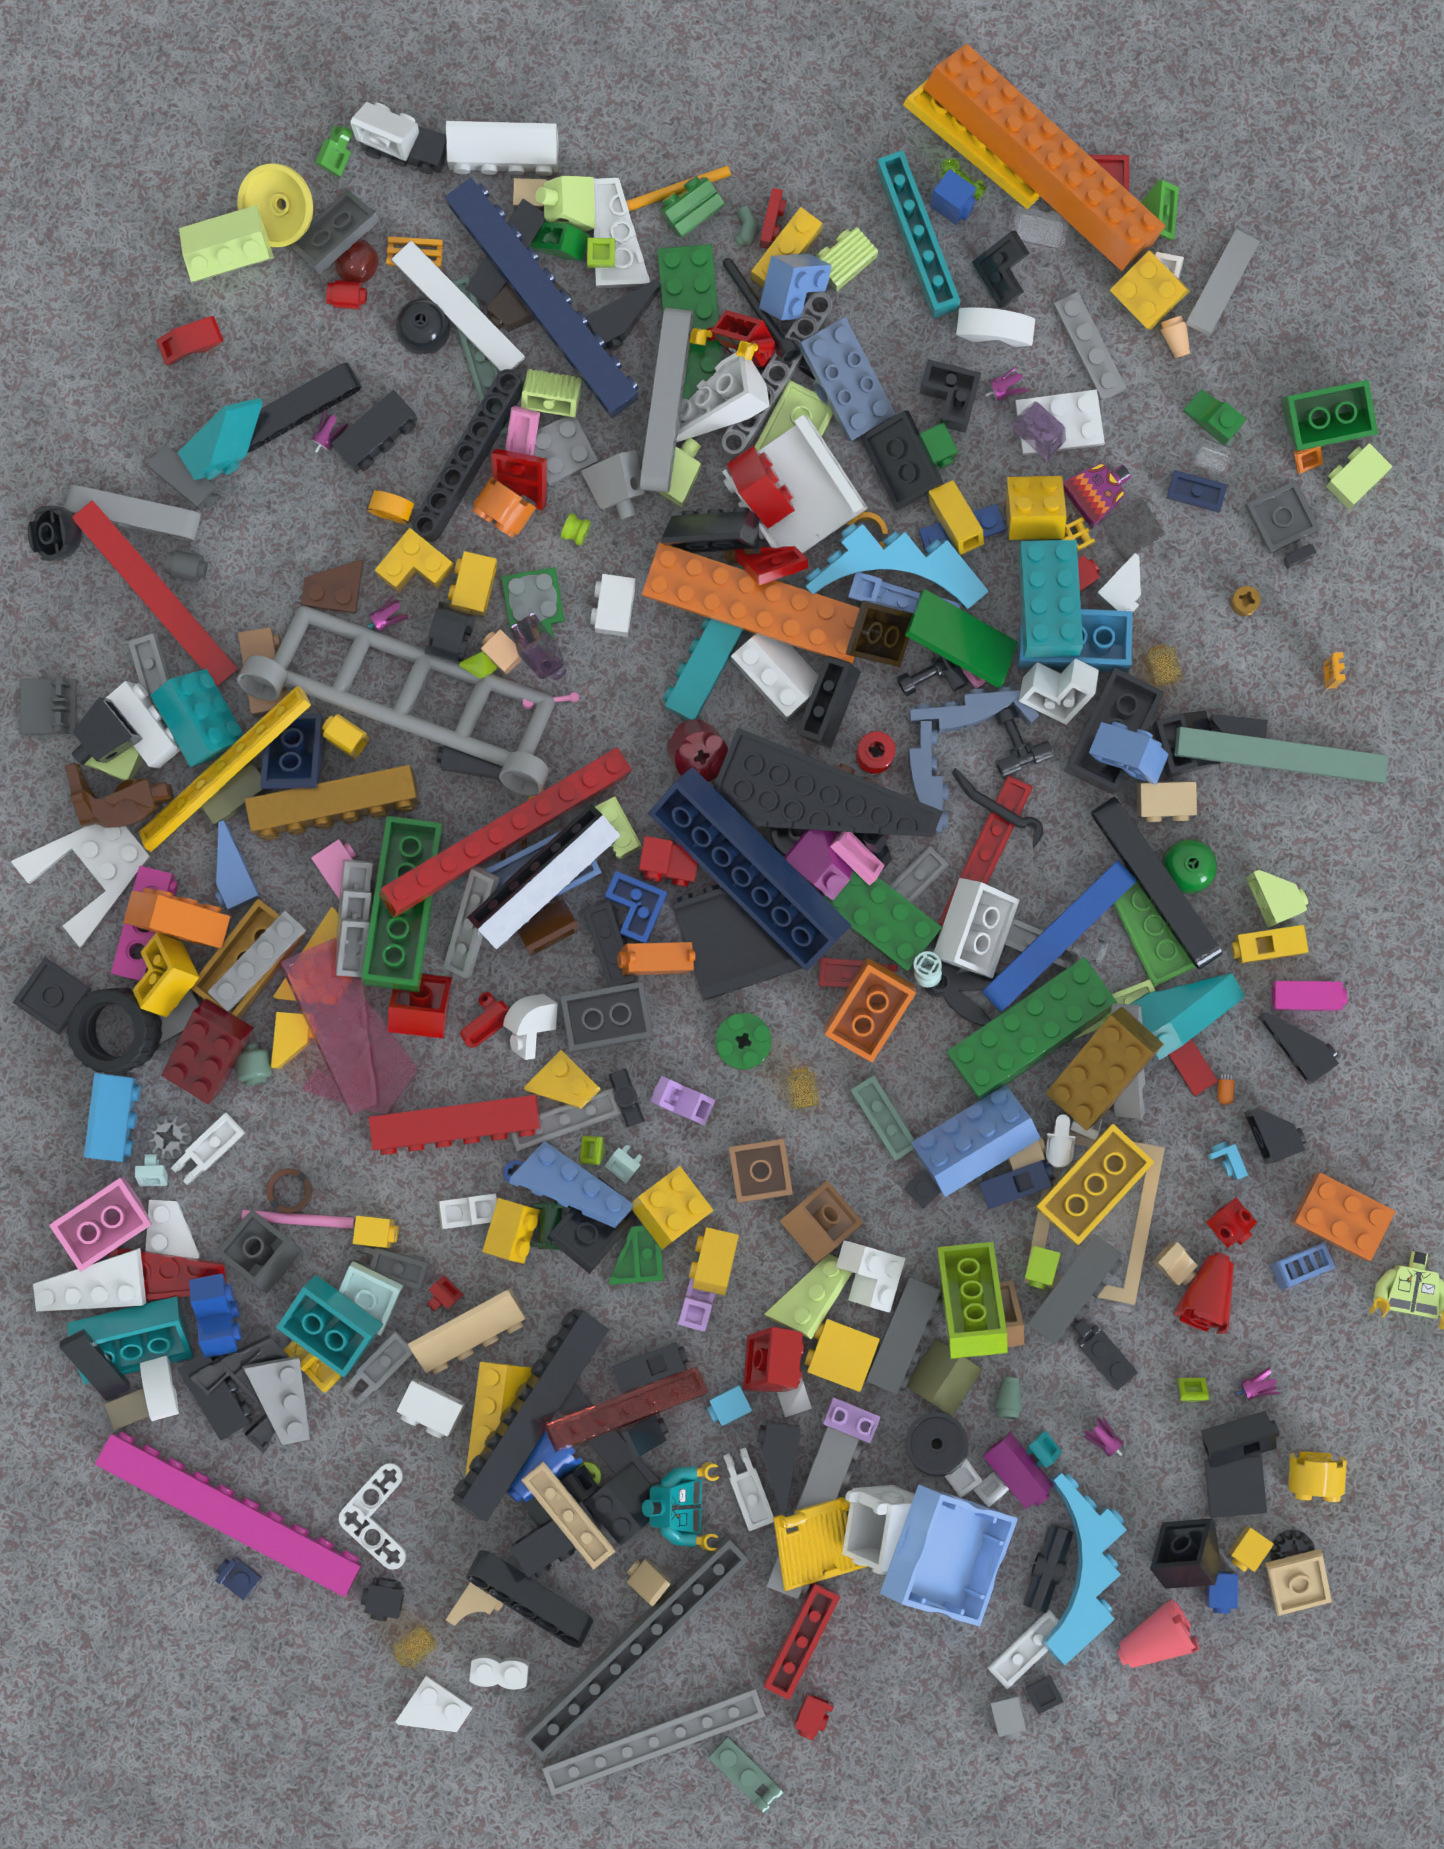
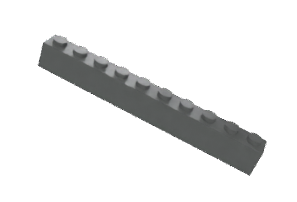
M728 1534L712 1547L717 1548L716 1550L708 1551L658 1599L653 1607L651 1606L522 1730V1739L542 1760L749 1561L746 1553Z

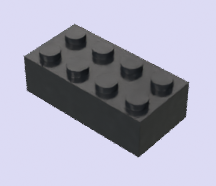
M1114 668L1063 771L1113 795L1118 790L1126 771L1122 768L1099 762L1089 753L1100 724L1103 722L1112 725L1114 721L1127 726L1129 731L1136 732L1137 729L1146 731L1164 691Z

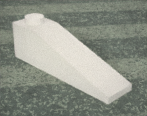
M735 352L715 367L717 372L707 382L702 380L697 385L699 390L689 400H682L677 442L747 420L770 407L766 383L752 360L737 356V352Z

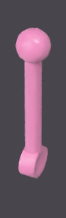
M572 692L566 696L553 698L555 702L571 701L575 703L579 700V694ZM523 699L522 706L525 709H531L534 702Z

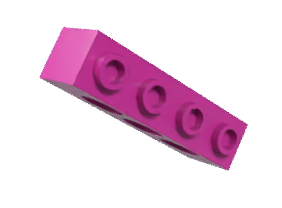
M139 865L133 891L143 892L144 888H149L156 891L170 892L175 896L178 882L175 881L176 876L172 873ZM124 924L111 974L140 981L147 973L148 968L143 958L136 960L133 957V950L138 945L145 947L155 935V932L143 933L138 927Z

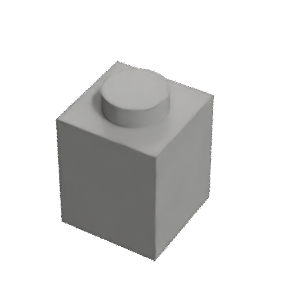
M1014 1693L989 1700L998 1737L1004 1736L1005 1740L1020 1737V1732L1026 1731V1726L1017 1694Z

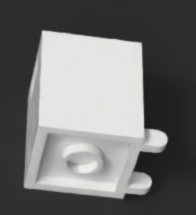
M895 1485L853 1488L848 1491L845 1498L846 1501L850 1502L842 1554L853 1559L854 1564L869 1566L874 1573L886 1575L915 1494Z

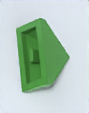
M1158 180L1141 203L1166 225L1159 236L1172 241L1175 240L1179 187L1167 181Z

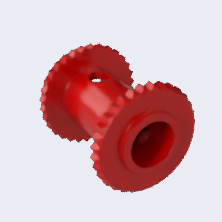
M872 731L863 736L856 751V760L859 767L864 772L874 775L883 773V771L886 772V769H889L893 763L892 761L896 754V746L893 739L881 731ZM878 748L883 755L875 758L869 750Z

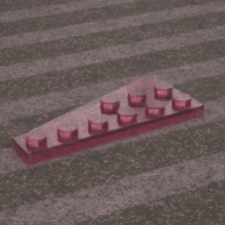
M336 937L281 961L279 964L351 1116L376 1104L377 1097L374 1072L371 1066L370 1040L368 1041V1022L363 982H361V977L338 976L335 974Z

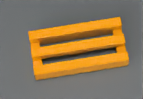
M388 237L387 266H396L392 262L393 254L396 255L403 249L394 248V245L406 246L412 241L416 246L437 247V250H420L426 256L436 257V261L432 262L439 269L442 268L443 240Z
M1343 652L1333 653L1323 662L1326 689L1337 688L1346 680L1345 674H1340L1345 669L1344 663H1339L1344 658Z

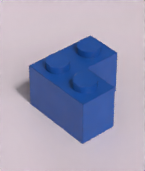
M615 871L605 898L610 902L630 909L620 935L637 943H648L668 894L664 890Z
M223 1273L189 1280L190 1302L197 1318L198 1342L204 1358L238 1352L237 1340L242 1339L239 1323H236V1318L240 1317L238 1301H233L232 1285L226 1284Z

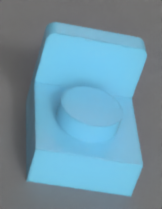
M1225 1141L1211 1147L1212 1153L1206 1155L1207 1159L1211 1160L1224 1155L1226 1160L1222 1161V1165L1228 1177L1232 1175L1234 1180H1238L1248 1176L1236 1144L1228 1146Z

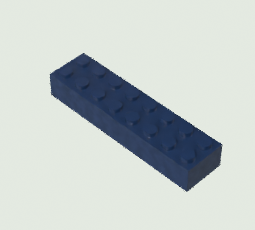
M693 767L677 779L648 812L806 972L852 926Z

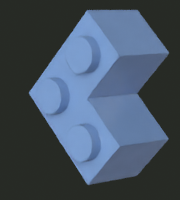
M809 253L771 256L759 309L780 320L801 319L807 292L826 291L832 265Z
M1114 721L1112 725L1101 722L1089 751L1099 762L1122 768L1131 777L1155 785L1169 755L1161 747L1162 743L1152 739L1153 735L1141 729H1137L1136 732L1129 731L1127 726Z

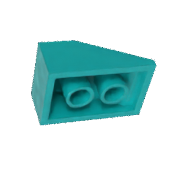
M260 398L223 406L177 452L194 480L202 478L210 480L221 473L229 475L240 467L238 463L247 455L263 404Z

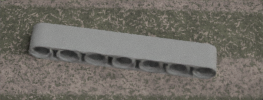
M823 292L812 294L804 306L801 319L795 320L785 338H789L797 344L823 329L832 312L830 296ZM816 303H823L827 309L822 313H818L813 310L812 306ZM807 325L812 328L813 332L810 335L804 336L799 333L798 329L801 326ZM801 351L795 360L786 364L781 362L775 352L761 374L767 386L770 407L752 417L756 422L752 427H744L741 422L728 427L722 438V452L728 459L733 460L748 449L782 395L787 383L797 371L799 363L804 359ZM774 371H779L784 375V378L781 381H773L769 375ZM730 440H738L741 443V447L738 450H730L726 444Z
M664 309L641 470V490L665 493L670 491L690 350L689 341L693 328V310Z

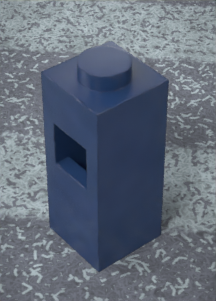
M1041 1160L982 1181L979 1185L989 1210L1052 1187V1180H1055L1056 1176L1051 1164H1045V1161Z

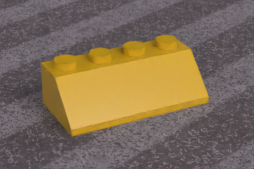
M490 1361L480 1362L465 1475L470 1471L469 1465L477 1455H480L485 1448L487 1436L492 1431H495L501 1423L500 1417L504 1410L511 1407L517 1398L515 1396L516 1391L531 1376L532 1367Z

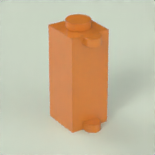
M692 942L626 944L621 947V951L617 955L618 967L622 968V975L687 974L694 970L695 951L693 950Z

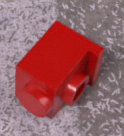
M806 1693L794 1723V1727L799 1730L797 1734L813 1740L818 1730L823 1732L829 1715L825 1714L826 1710L832 1712L834 1708L833 1703Z

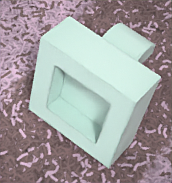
M626 1145L623 1149L618 1148L604 1166L625 1184L640 1167L639 1162L642 1158L640 1154L635 1159L631 1158L627 1154L630 1149L629 1145Z
M157 1154L145 1155V1166H135V1178L139 1187L167 1186L168 1175L164 1165H159Z

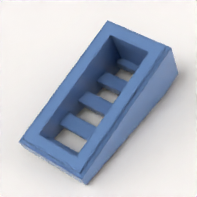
M1325 1242L1270 1264L1280 1290L1336 1268ZM1313 1252H1318L1323 1267L1319 1268ZM1306 1255L1313 1270L1311 1272H1309V1269L1303 1258ZM1292 1261H1297L1299 1269L1302 1273L1301 1276H1298V1273Z

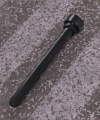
M731 258L724 259V268L757 317L763 320L776 343V354L781 362L786 364L795 360L800 354L797 344L793 340L784 337L769 313L759 309L761 301Z

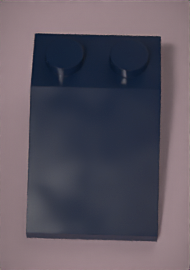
M322 713L301 714L263 749L261 789L317 788L326 745V738L323 737L324 730H322L324 725Z

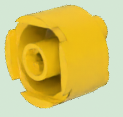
M1303 1451L1299 1452V1457L1297 1458L1294 1453H1291L1289 1455L1288 1490L1295 1493V1498L1299 1500H1312V1496L1323 1497L1325 1501L1339 1502L1341 1496L1345 1494L1347 1459L1339 1456V1461L1331 1459L1332 1454L1324 1452Z

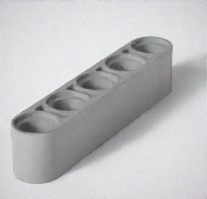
M70 485L65 508L74 514L93 500L116 526L184 540L185 538V541L188 542L195 541L201 514L195 511L78 485Z

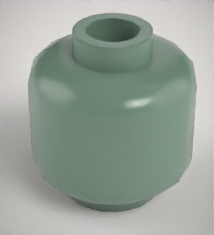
M258 1044L245 1045L234 1065L237 1080L244 1082L245 1086L266 1083V1078L272 1075L269 1051L259 1049Z

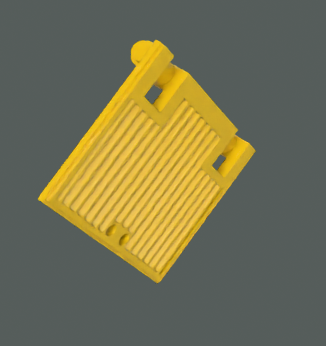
M840 1497L795 1510V1515L788 1517L783 1515L773 1517L784 1591L868 1567L854 1564L853 1559L842 1554L848 1520L846 1511H849L850 1502L846 1501L845 1498ZM797 1527V1530L786 1533V1529Z

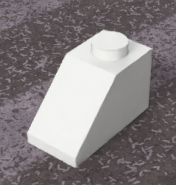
M1136 553L1095 596L1108 610L1134 612L1139 606L1136 601L1141 595L1139 556Z

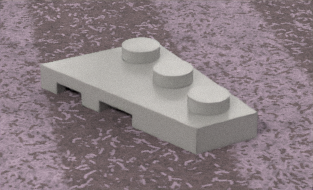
M293 1356L242 1366L280 1443L285 1445L310 1440L300 1358Z

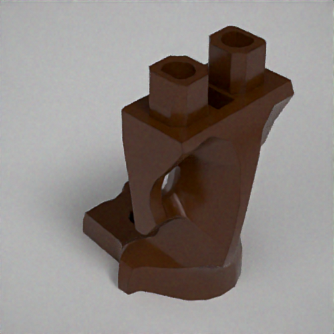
M77 763L65 765L71 791V801L83 828L92 825H100L104 828L132 825L153 813H159L163 810L161 804L175 799L171 784H167L165 781L154 783L149 779L125 780L117 786L113 794L104 796L103 799H98L90 789L81 765Z

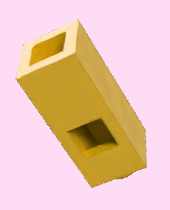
M954 480L930 490V507L958 554L962 555L984 545L983 529Z
M1304 925L1240 934L1234 937L1235 942H1231L1232 956L1234 959L1238 958L1239 964L1303 955L1309 952Z

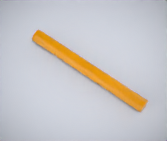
M728 165L697 177L699 179L707 177L712 183L731 176ZM690 179L627 200L629 212L664 200L674 192L677 195L686 189L684 184Z

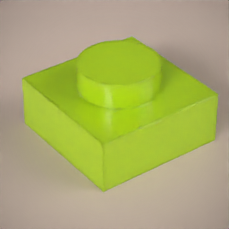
M588 238V268H615V238Z

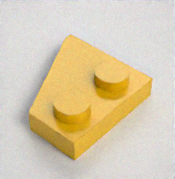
M562 1050L524 1087L530 1094L540 1095L556 1102H563L582 1109L601 1090Z

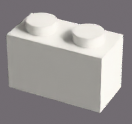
M602 574V581H596L594 597L599 598L598 608H592L590 624L595 625L596 633L628 637L636 587L635 578Z

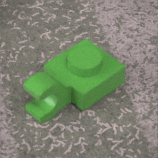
M334 126L331 131V139L324 140L315 164L333 176L341 177L351 154L345 147L353 131L346 126H342V128Z

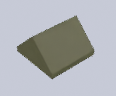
M935 1338L911 1375L907 1387L950 1416H953L983 1369L965 1357L951 1359L949 1346Z

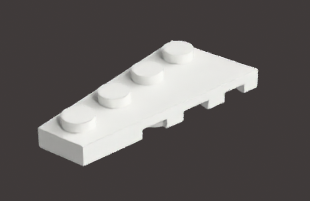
M619 178L594 179V238H615V268H595L596 289L642 287L649 283L650 279Z

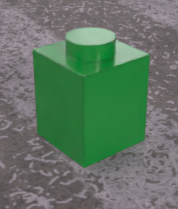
M944 422L920 433L936 467L939 466L940 469H944L955 462L954 458L957 457L958 450Z

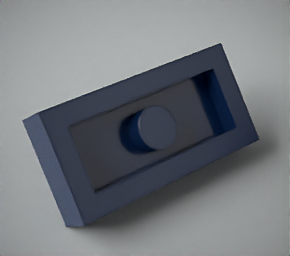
M1174 470L1166 499L1219 513L1227 484Z

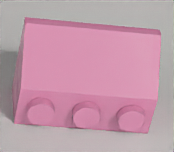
M124 1176L49 1226L81 1272L152 1225L139 1197Z

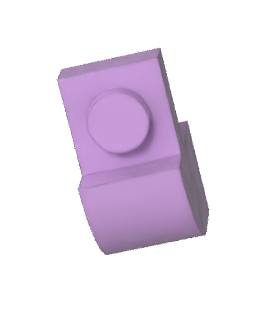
M661 1076L654 1088L650 1102L705 1126L716 1100Z

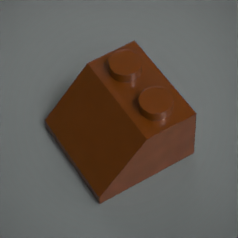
M554 898L543 907V910L536 913L527 924L517 931L529 954L533 956L580 931V928L565 900L558 901L557 898Z

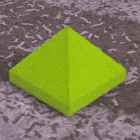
M483 651L465 659L459 665L479 679L497 670V666Z
M582 1135L579 1163L600 1165L606 1152L603 1137Z
M1177 1378L1181 1401L1195 1403L1209 1400L1206 1378Z

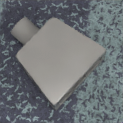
M636 450L618 453L581 470L595 500L602 510L616 507L621 520L636 516L631 500L644 495L645 490L640 489L641 471Z

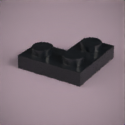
M1016 230L1009 232L972 261L999 308L1007 306L1024 293L1011 268L1030 253Z

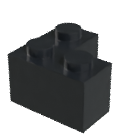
M928 359L919 394L946 400L940 424L944 422L946 428L966 433L981 372Z

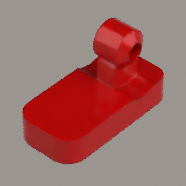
M489 992L482 993L478 999L479 1004L486 1012L465 1026L459 1033L465 1044L470 1048L477 1047L501 1029L505 1016L510 1009L503 1000L497 1002L496 998Z

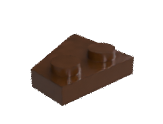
M356 560L305 577L301 606L356 614L364 564L363 560Z

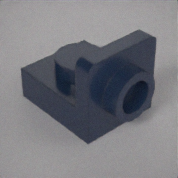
M235 1556L231 1561L226 1558L216 1570L219 1576L215 1581L218 1584L222 1583L244 1601L262 1577Z

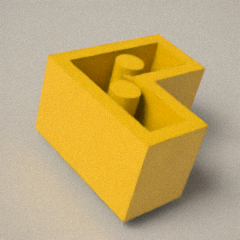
M409 528L376 567L375 572L380 579L399 593L416 572L438 589L454 570V565L452 561Z
M156 932L141 951L148 971L132 991L141 1009L167 1018L186 993L195 985L199 976L183 942Z

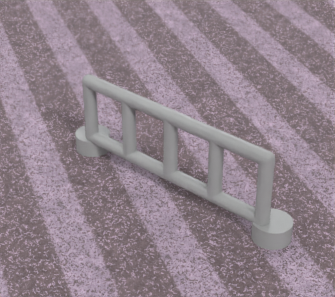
M301 606L297 609L274 659L258 655L248 657L237 678L238 684L245 692L261 700H276L283 686L292 690L299 686L305 691L306 695L503 766L499 775L500 781L509 790L520 795L536 796L540 794L549 774L547 765L541 759L534 756V752L555 706L553 696L492 673L479 679L461 668L459 661L453 663L425 655V649L308 606ZM308 625L353 640L333 686L287 670ZM369 647L414 663L394 708L348 692ZM430 669L475 685L455 731L409 715ZM490 691L523 702V699L534 702L533 706L536 708L516 752H510L470 737Z

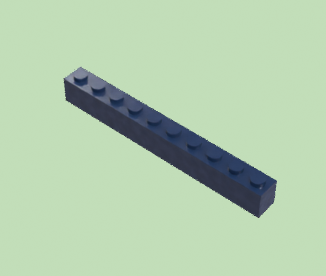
M470 177L445 196L447 206L611 419L638 400V393L636 391L639 389L638 385L630 375L624 376L620 370L622 365L613 353L610 356L603 348L605 343L597 332L594 334L590 332L587 328L589 322L580 310L578 312L573 310L570 306L572 300L564 289L559 291L553 284L556 281L548 268L542 269L537 263L539 257L530 246L526 248L520 241L523 237L514 225L509 227L504 220L506 215L497 203L492 205L487 198L490 194L481 182L476 184L472 177Z

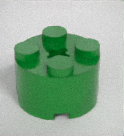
M733 1014L725 1019L717 1030L715 1039L716 1050L721 1060L729 1067L736 1070L753 1069L763 1063L771 1048L770 1030L763 1020L753 1014ZM745 1034L748 1036V1041L751 1045L750 1047L744 1046L743 1049H740L738 1047L739 1042L735 1039L737 1037L742 1038Z

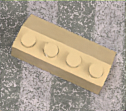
M508 1289L408 1343V1346L425 1373L432 1370L435 1375L449 1367L447 1361L455 1357L461 1361L474 1354L473 1347L482 1343L485 1348L498 1341L497 1334L504 1330L511 1334L522 1328L524 1325L521 1321L527 1318L512 1289Z

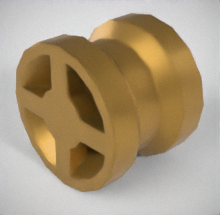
M1251 586L1240 587L1231 597V609L1239 616H1250L1259 607L1261 597L1257 589Z

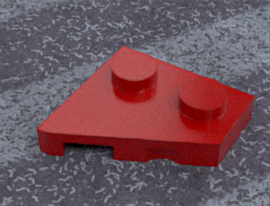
M496 448L492 452V478L508 486L511 491L520 497L525 495L536 503L535 507L538 510L543 511L547 506V458Z
M796 546L760 548V554H744L743 549L734 550L735 560L759 585L770 583L775 579L794 575L799 571L808 569V559Z

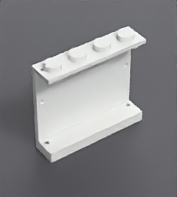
M802 415L795 420L797 425L758 451L760 454L765 452L772 461V468L780 479L778 483L780 486L785 484L794 496L791 502L795 509L794 512L769 529L759 519V537L762 540L766 538L772 548L796 546L802 553H805L866 511L868 507L810 418ZM726 469L722 471L726 477L723 480L726 487L732 494L736 492L741 500L738 503L739 507L750 508L738 493L730 471Z

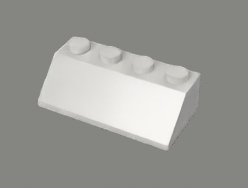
M446 121L447 162L449 170H454L457 174H468L470 170H480L481 173L486 175L497 174V171H508L510 175L517 176L523 175L524 172H535L539 176H550L552 172H558L559 139L556 124Z

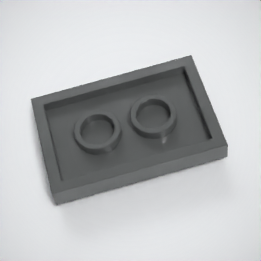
M347 190L310 223L307 232L301 239L289 246L301 259L320 274L366 232L370 231L380 219L373 210L351 191Z

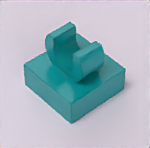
M1046 1430L1038 1434L1026 1450L1028 1454L1034 1453L1039 1460L1036 1464L1039 1467L1044 1465L1045 1468L1053 1464L1063 1452Z

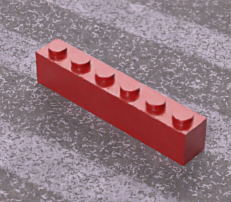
M537 1095L368 1117L372 1150H380V1155L397 1154V1148L408 1147V1152L425 1150L424 1145L435 1143L436 1148L452 1146V1141L463 1140V1144L480 1143V1137L491 1136V1141L508 1139V1133L518 1132L519 1137L536 1135L535 1130L541 1129Z

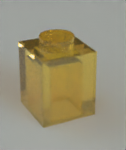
M1166 644L1153 646L1150 648V652L1144 656L1152 686L1157 688L1177 683L1183 678L1174 646L1168 648Z
M808 1067L792 1069V1075L786 1076L791 1110L819 1106L815 1071L808 1072Z
M421 1622L395 1643L393 1655L401 1666L404 1667L407 1664L411 1669L437 1648L439 1643Z

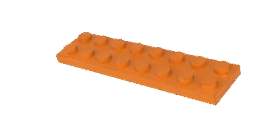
M659 542L642 592L643 597L807 651L853 664L855 657L845 653L860 610L859 607L816 593L812 595L810 591L776 580L759 585L745 570L672 546H666Z

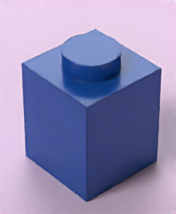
M1219 1571L1216 1584L1206 1586L1205 1605L1213 1608V1613L1227 1614L1230 1613V1609H1238L1237 1573Z

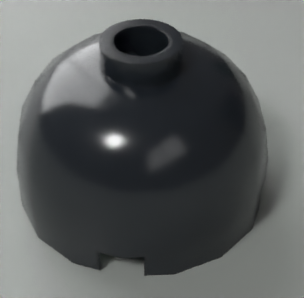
M419 298L408 302L401 308L396 319V332L400 343L406 350L418 355L432 354L446 344L450 336V322L438 304L430 299Z
M41 506L33 512V514H36L34 520L29 521L28 540L34 553L38 552L41 556L40 559L43 561H59L74 554L80 546L82 539V530L72 518L75 514L60 506Z

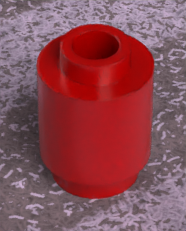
M335 280L334 283L328 282L326 302L329 305H333L334 308L360 310L362 304L366 305L367 288H363L362 282Z

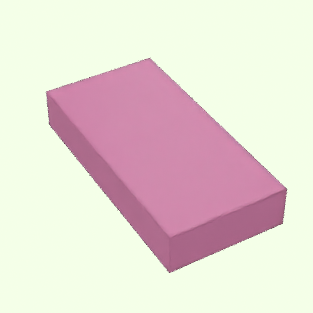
M519 406L511 407L505 450L534 455L540 412Z
M839 832L830 846L868 885L876 881L885 866L852 832Z

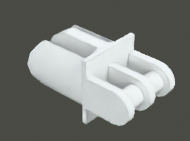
M1067 1115L1057 1117L1055 1134H1047L1046 1159L1052 1167L1057 1169H1064L1069 1166L1074 1156L1076 1136H1069L1070 1119Z

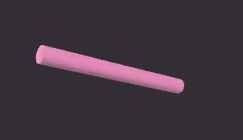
M242 1210V1220L251 1210ZM255 1211L269 1223L354 1229L355 1218Z

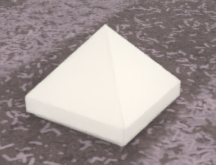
M993 1471L973 1490L990 1507L1000 1500L1009 1488Z

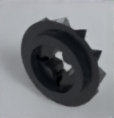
M1284 1531L1276 1536L1272 1542L1274 1545L1270 1549L1271 1560L1275 1561L1290 1557L1282 1554V1552L1291 1550L1293 1541L1297 1550L1301 1552L1315 1550L1313 1541L1301 1531Z

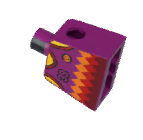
M1100 463L1064 481L1063 489L1064 493L1091 529H1093L1123 499L1126 493L1120 485L1130 479L1131 475L1123 464L1110 472L1104 463Z

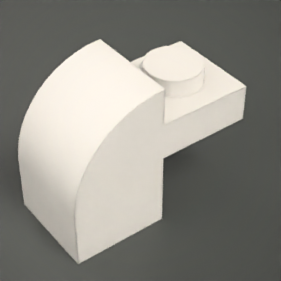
M545 994L524 997L511 1006L505 1016L503 1026L512 1032L510 1045L513 1052L525 1060L535 1058L537 1032L556 1029L558 1003Z

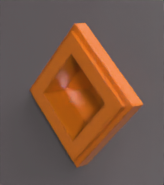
M1321 446L1293 451L1298 474L1324 464Z

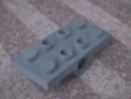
M846 317L838 319L797 343L815 378L813 385L818 398L825 405L830 406L847 441L854 440L896 415Z

